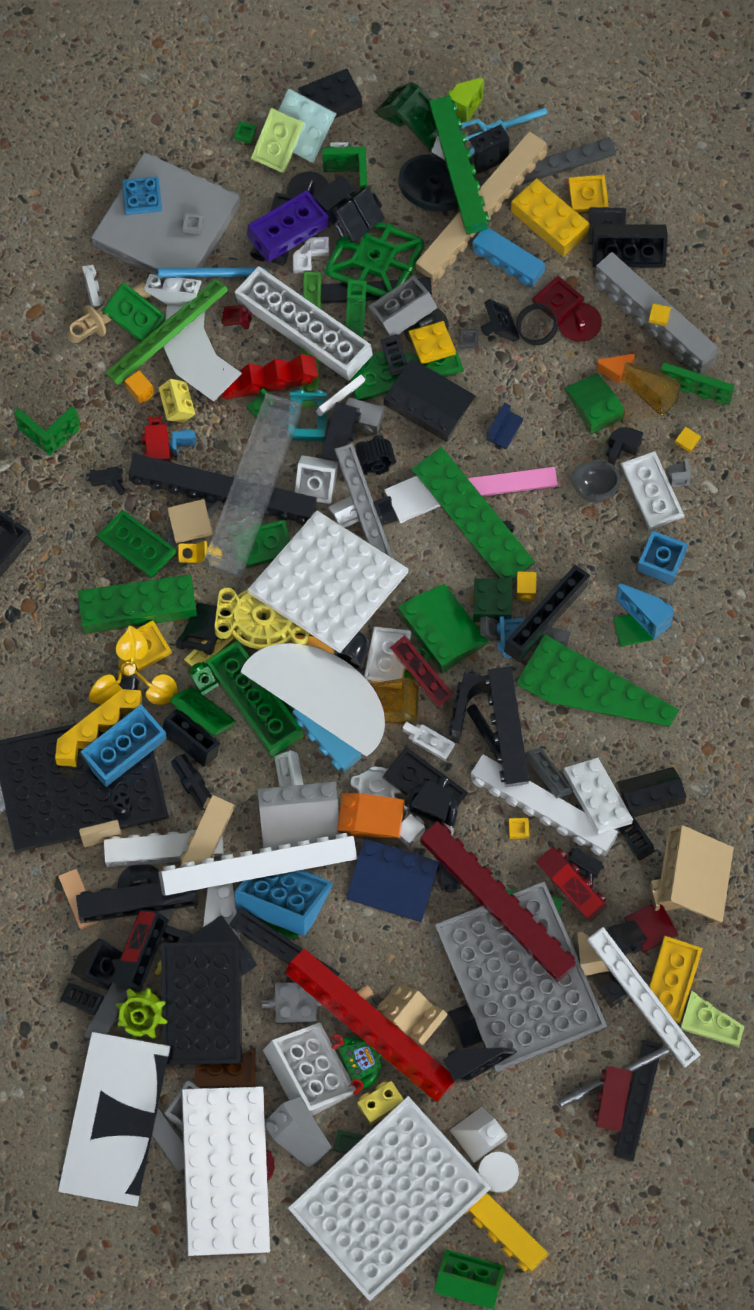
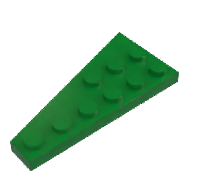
M383 352L372 353L373 355L350 379V382H352L360 375L365 378L363 384L354 390L356 400L365 401L387 394L399 377V375L392 377ZM404 352L407 363L412 358L419 362L417 354H406ZM458 353L423 364L443 377L463 372V366ZM398 357V358L392 359L391 361H395V360H398V359H401V358ZM399 364V365H396V366H393V367H394V369H395V368H398V367H402L403 364Z

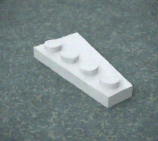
M233 883L208 887L203 927L220 915L229 925L237 914ZM231 927V929L240 939V933Z

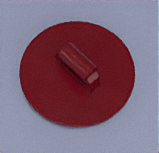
M581 303L558 324V328L567 339L584 342L594 338L599 333L602 319L597 309L589 304Z

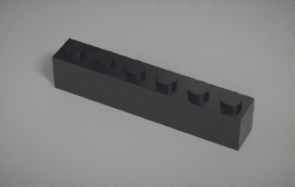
M574 565L506 640L504 652L520 662L587 588L590 575L577 565Z
M512 666L488 669V675H484L486 687H490V694H487L489 706L493 707V713H490L491 723L496 726V732L493 733L494 742L499 745V751L496 752L497 762L502 765V771H499L501 783L504 782L505 787L528 784L529 775Z
M160 880L157 883L142 882L138 886L123 885L118 889L103 888L99 892L93 893L91 891H84L80 895H76L80 924L138 915L140 909L163 911L198 905L196 890L162 895Z

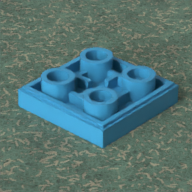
M158 176L122 180L126 215L162 211Z

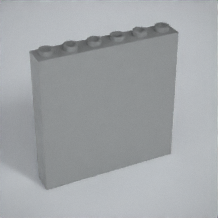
M144 152L128 179L158 176L162 211L126 215L122 188L91 237L93 247L153 275H157V268H203L241 205L240 196L234 191L223 189L219 184L208 182L201 176L197 177L186 169H180L169 161L160 160L154 154L150 155ZM185 213L203 215L201 234L183 233ZM178 277V278L196 279L197 277Z

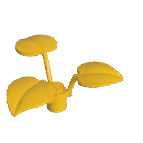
M129 625L118 639L115 647L116 653L120 658L118 661V668L120 670L117 672V681L111 674L101 676L92 686L88 699L90 702L100 705L105 703L122 689L118 685L121 682L122 675L131 676L136 674L149 686L145 696L151 703L156 705L170 703L172 697L178 694L174 679L167 674L155 676L151 684L136 670V666L133 663L134 658H144L148 651V644L140 631Z

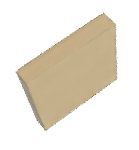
M204 499L168 508L176 544L213 535Z
M118 820L79 830L84 847L104 843V840L112 836L123 838Z

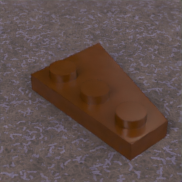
M256 1048L242 1054V1063L203 1064L195 1067L194 1085L200 1089L255 1087Z

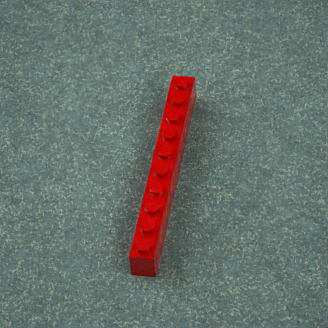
M305 948L289 963L284 973L435 1102L438 1103L451 1089L455 1081L445 1067Z

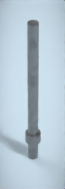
M664 1046L621 1069L634 1071L670 1052L667 1046ZM598 1079L582 1088L578 1087L572 1090V1093L558 1099L561 1107L575 1100L583 1099L584 1095L602 1087L603 1082Z

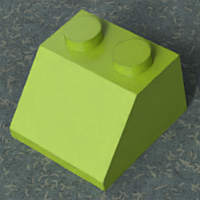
M483 78L458 83L447 94V96H451L452 102H456L458 112H455L456 117H460L462 123L471 119L484 98Z

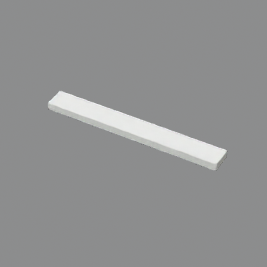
M601 927L586 940L680 1064L685 1068L700 1056L699 1052L604 927Z

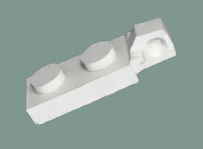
M93 265L83 266L82 271L91 307L97 310L103 306L102 296L98 297V281H94L96 270Z
M406 722L403 726L402 731L409 735V740L443 761H446L455 746L454 742L423 724H417L415 727Z

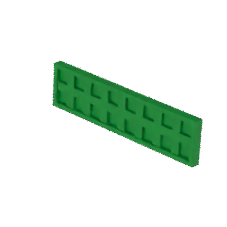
M442 446L412 468L413 473L499 579H512L513 581L517 578V572H524L535 564L533 558Z

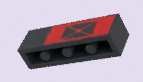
M139 910L111 982L123 990L131 989L135 992H141L169 921L158 911Z

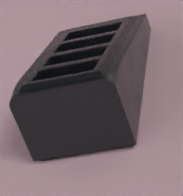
M396 334L380 340V346L392 377L400 375L408 364L401 342ZM398 350V352L389 354V352ZM398 357L401 358V359H398V360H395V361H391L392 359H395V358H398ZM399 364H403L402 367H398V368H395V369H394V367H393V366H396V365H399Z
M632 817V824L617 829L635 857L640 861L654 853L655 849L641 826ZM634 825L635 828L625 832L626 829ZM635 833H639L636 836L630 838V836L634 835ZM643 839V841L639 842L638 844H636V845L634 844V843L638 842L639 840Z
M68 982L60 1001L95 1016L104 996ZM71 989L75 990L71 999H68L67 997ZM78 992L82 993L78 1002H75ZM85 995H87L88 998L85 1004H81ZM92 998H94L95 1001L92 1007H89Z

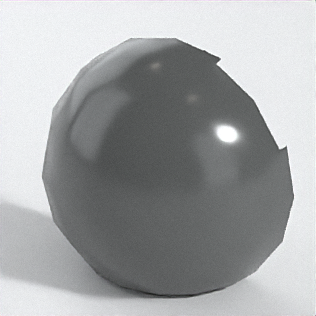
M606 461L584 462L577 466L572 476V483L576 492L583 499L593 503L604 502L613 497L619 489L621 481L618 469Z

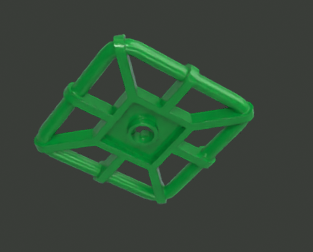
M379 222L374 227L384 231L381 239L369 235L368 232L363 235L360 245L348 242L347 236L338 239L324 271L327 276L348 284V280L355 279L340 274L337 271L350 267L361 269L363 272L358 281H365L369 273L379 276L386 291L367 284L366 292L383 297L393 290L386 275L390 266L403 271L394 287L395 289L404 283L409 275H412L413 267L425 243L422 238L395 228L393 224ZM391 234L409 240L399 245L386 242ZM415 248L407 264L394 260L397 253ZM343 249L355 252L352 259L335 264ZM376 253L378 254V258L374 259L370 255H374Z

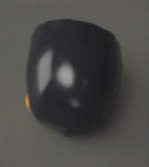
M358 631L342 652L339 653L335 650L334 655L346 661L359 672L369 653V640ZM351 658H353L357 662V664L352 663Z

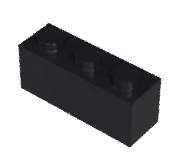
M341 402L335 403L321 457L338 461L335 449L354 441L356 436L354 428L356 423L359 424L362 414L359 412L360 408Z
M176 709L164 719L162 729L166 732V736L203 767L217 757L220 742L182 711Z

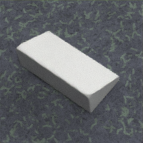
M289 750L274 756L279 787L303 785L298 753Z

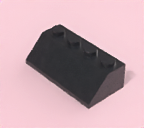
M593 224L592 266L596 267L605 257L613 252L628 267H666L668 242L666 225Z

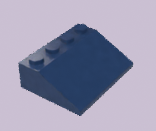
M364 839L346 899L422 923L439 871L440 862Z

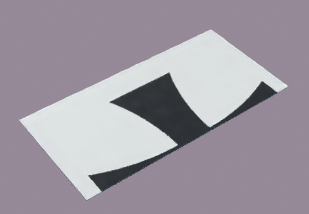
M92 1032L58 1192L138 1206L170 1046Z

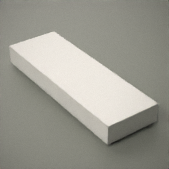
M362 375L358 376L322 404L315 412L319 416L325 414L335 406L336 402H340L361 386L365 378Z

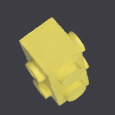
M169 379L158 387L167 420L184 423L195 415L187 382Z
M385 1081L376 1087V1091L371 1094L369 1092L365 1093L359 1098L360 1101L357 1102L358 1108L370 1126L384 1119L404 1101L392 1081L388 1083Z

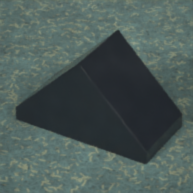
M467 1004L448 1012L463 1049L482 1042L475 1017Z

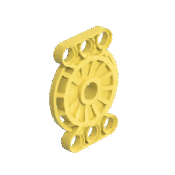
M231 588L220 590L215 620V635L218 638L226 639L233 635L240 643L259 650L272 645L286 644L290 640L294 644L305 645L308 642L309 633L248 594V589L241 592L238 596ZM229 594L232 596V599L224 600L222 596ZM223 610H228L231 614L228 616H222L220 612ZM262 613H266L267 620H260ZM220 626H226L229 630L226 632H220L218 628ZM297 633H303L305 635V638L297 639L295 635Z

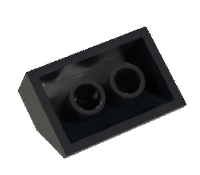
M674 767L617 782L623 802L632 817L685 804L687 797L681 778Z

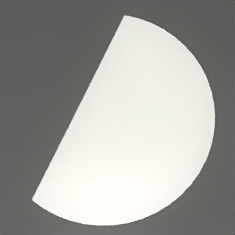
M287 643L265 647L253 654L244 664L241 673L366 757L379 745L385 728V717L381 702L370 683L346 661L316 647Z

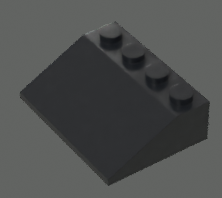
M412 358L387 393L383 405L448 442L476 395Z

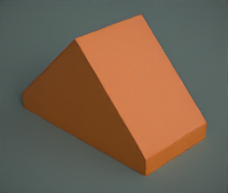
M628 354L598 359L597 371L620 384L634 365L635 355Z

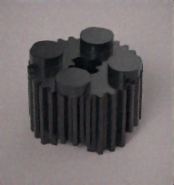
M376 435L370 441H361L355 445V451L364 475L370 472H375L376 475L388 473L389 468L396 463L391 441L384 439L383 435Z

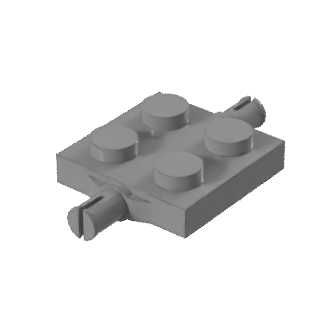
M296 982L275 983L274 1000H262V1008H274L276 1024L316 1022L317 1008L322 1006Z

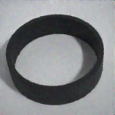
M535 303L526 306L519 313L516 320V328L521 338L528 344L543 345L555 336L558 329V320L550 307ZM544 309L552 313L554 324L547 336L542 339L531 340L522 335L521 322L530 311Z

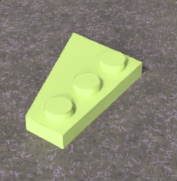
M691 991L681 1030L739 1047L744 1026Z

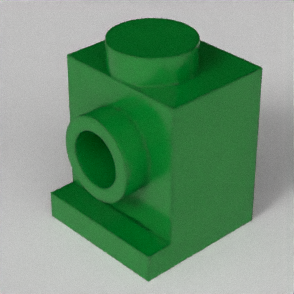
M204 661L194 664L187 671L197 691L202 695L219 686L209 666Z

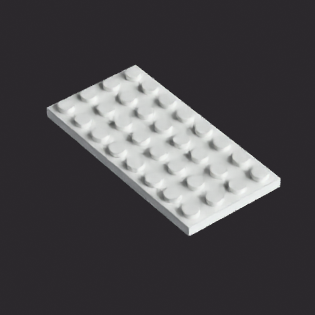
M263 1087L181 1090L187 1256L270 1252Z

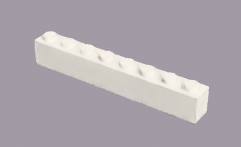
M484 754L481 756L471 772V780L476 786H483L489 789L492 795L496 797L501 796L513 807H520L528 816L532 817L534 815L539 818L542 824L553 826L561 835H568L574 838L573 841L581 846L586 845L591 848L590 850L594 854L606 856L617 838L618 831L613 829L597 834L585 812L560 798H556L552 793L531 781L524 785L505 787L504 782L501 783L499 771H502V765Z

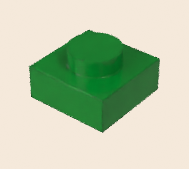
M239 121L234 140L252 144L257 129L256 125Z

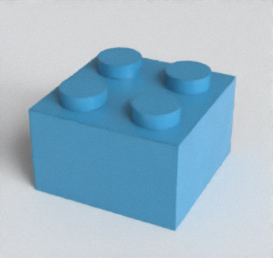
M652 531L638 563L637 572L673 585L687 552L688 544Z

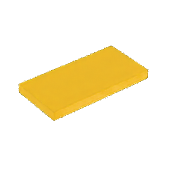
M664 936L649 988L674 1021L680 1024L703 948Z

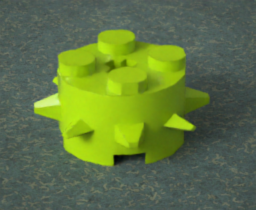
M149 988L141 992H134L128 989V999L124 1003L115 1004L120 1009V1021L117 1025L124 1026L125 1030L132 1034L133 1039L144 1034L155 1038V1028L158 1024H167V1021L162 1017V1007L166 1004L165 1001L151 993Z

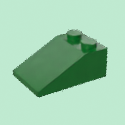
M598 373L565 387L567 395L590 435L623 420L625 409L616 394Z

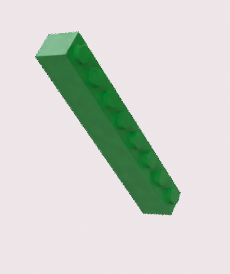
M450 95L430 100V110L466 235L488 230L489 215L487 211L484 212L483 206H485L483 195L479 196L478 193L481 190L480 184L473 176L476 174L474 164L469 162V159H471L470 150L465 148L464 143H467L465 133L460 131L462 122L460 117H456L455 112H458L456 102H452Z

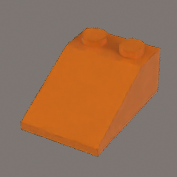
M342 793L337 831L341 834L347 833V836H354V838H400L405 800L362 793Z

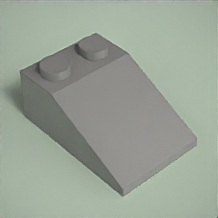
M300 1096L282 1103L265 1121V1127L273 1140L308 1168H311L332 1148Z

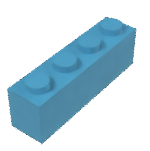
M487 227L488 230L481 231L473 241L472 250L479 257L483 256L489 260L493 266L502 268L506 274L513 275L522 284L533 288L545 272V263Z

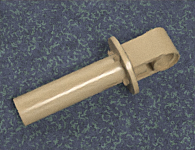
M144 282L132 288L144 299L151 296V294L144 290L146 285ZM90 305L84 306V316L73 322L67 331L69 341L78 343L93 333L100 337L105 336V324L110 322L111 319L101 312L104 306L97 310ZM77 329L81 334L76 335L72 330Z

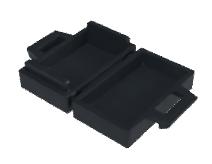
M364 187L352 196L350 200H347L333 211L337 218L333 226L339 237L347 236L350 243L355 242L385 218L380 210L382 205L377 195L371 193L368 187Z

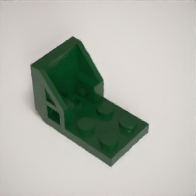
M413 82L396 87L377 108L375 113L380 118L399 127L407 125L427 149L432 151L438 137L430 110L429 101L432 99L419 85Z

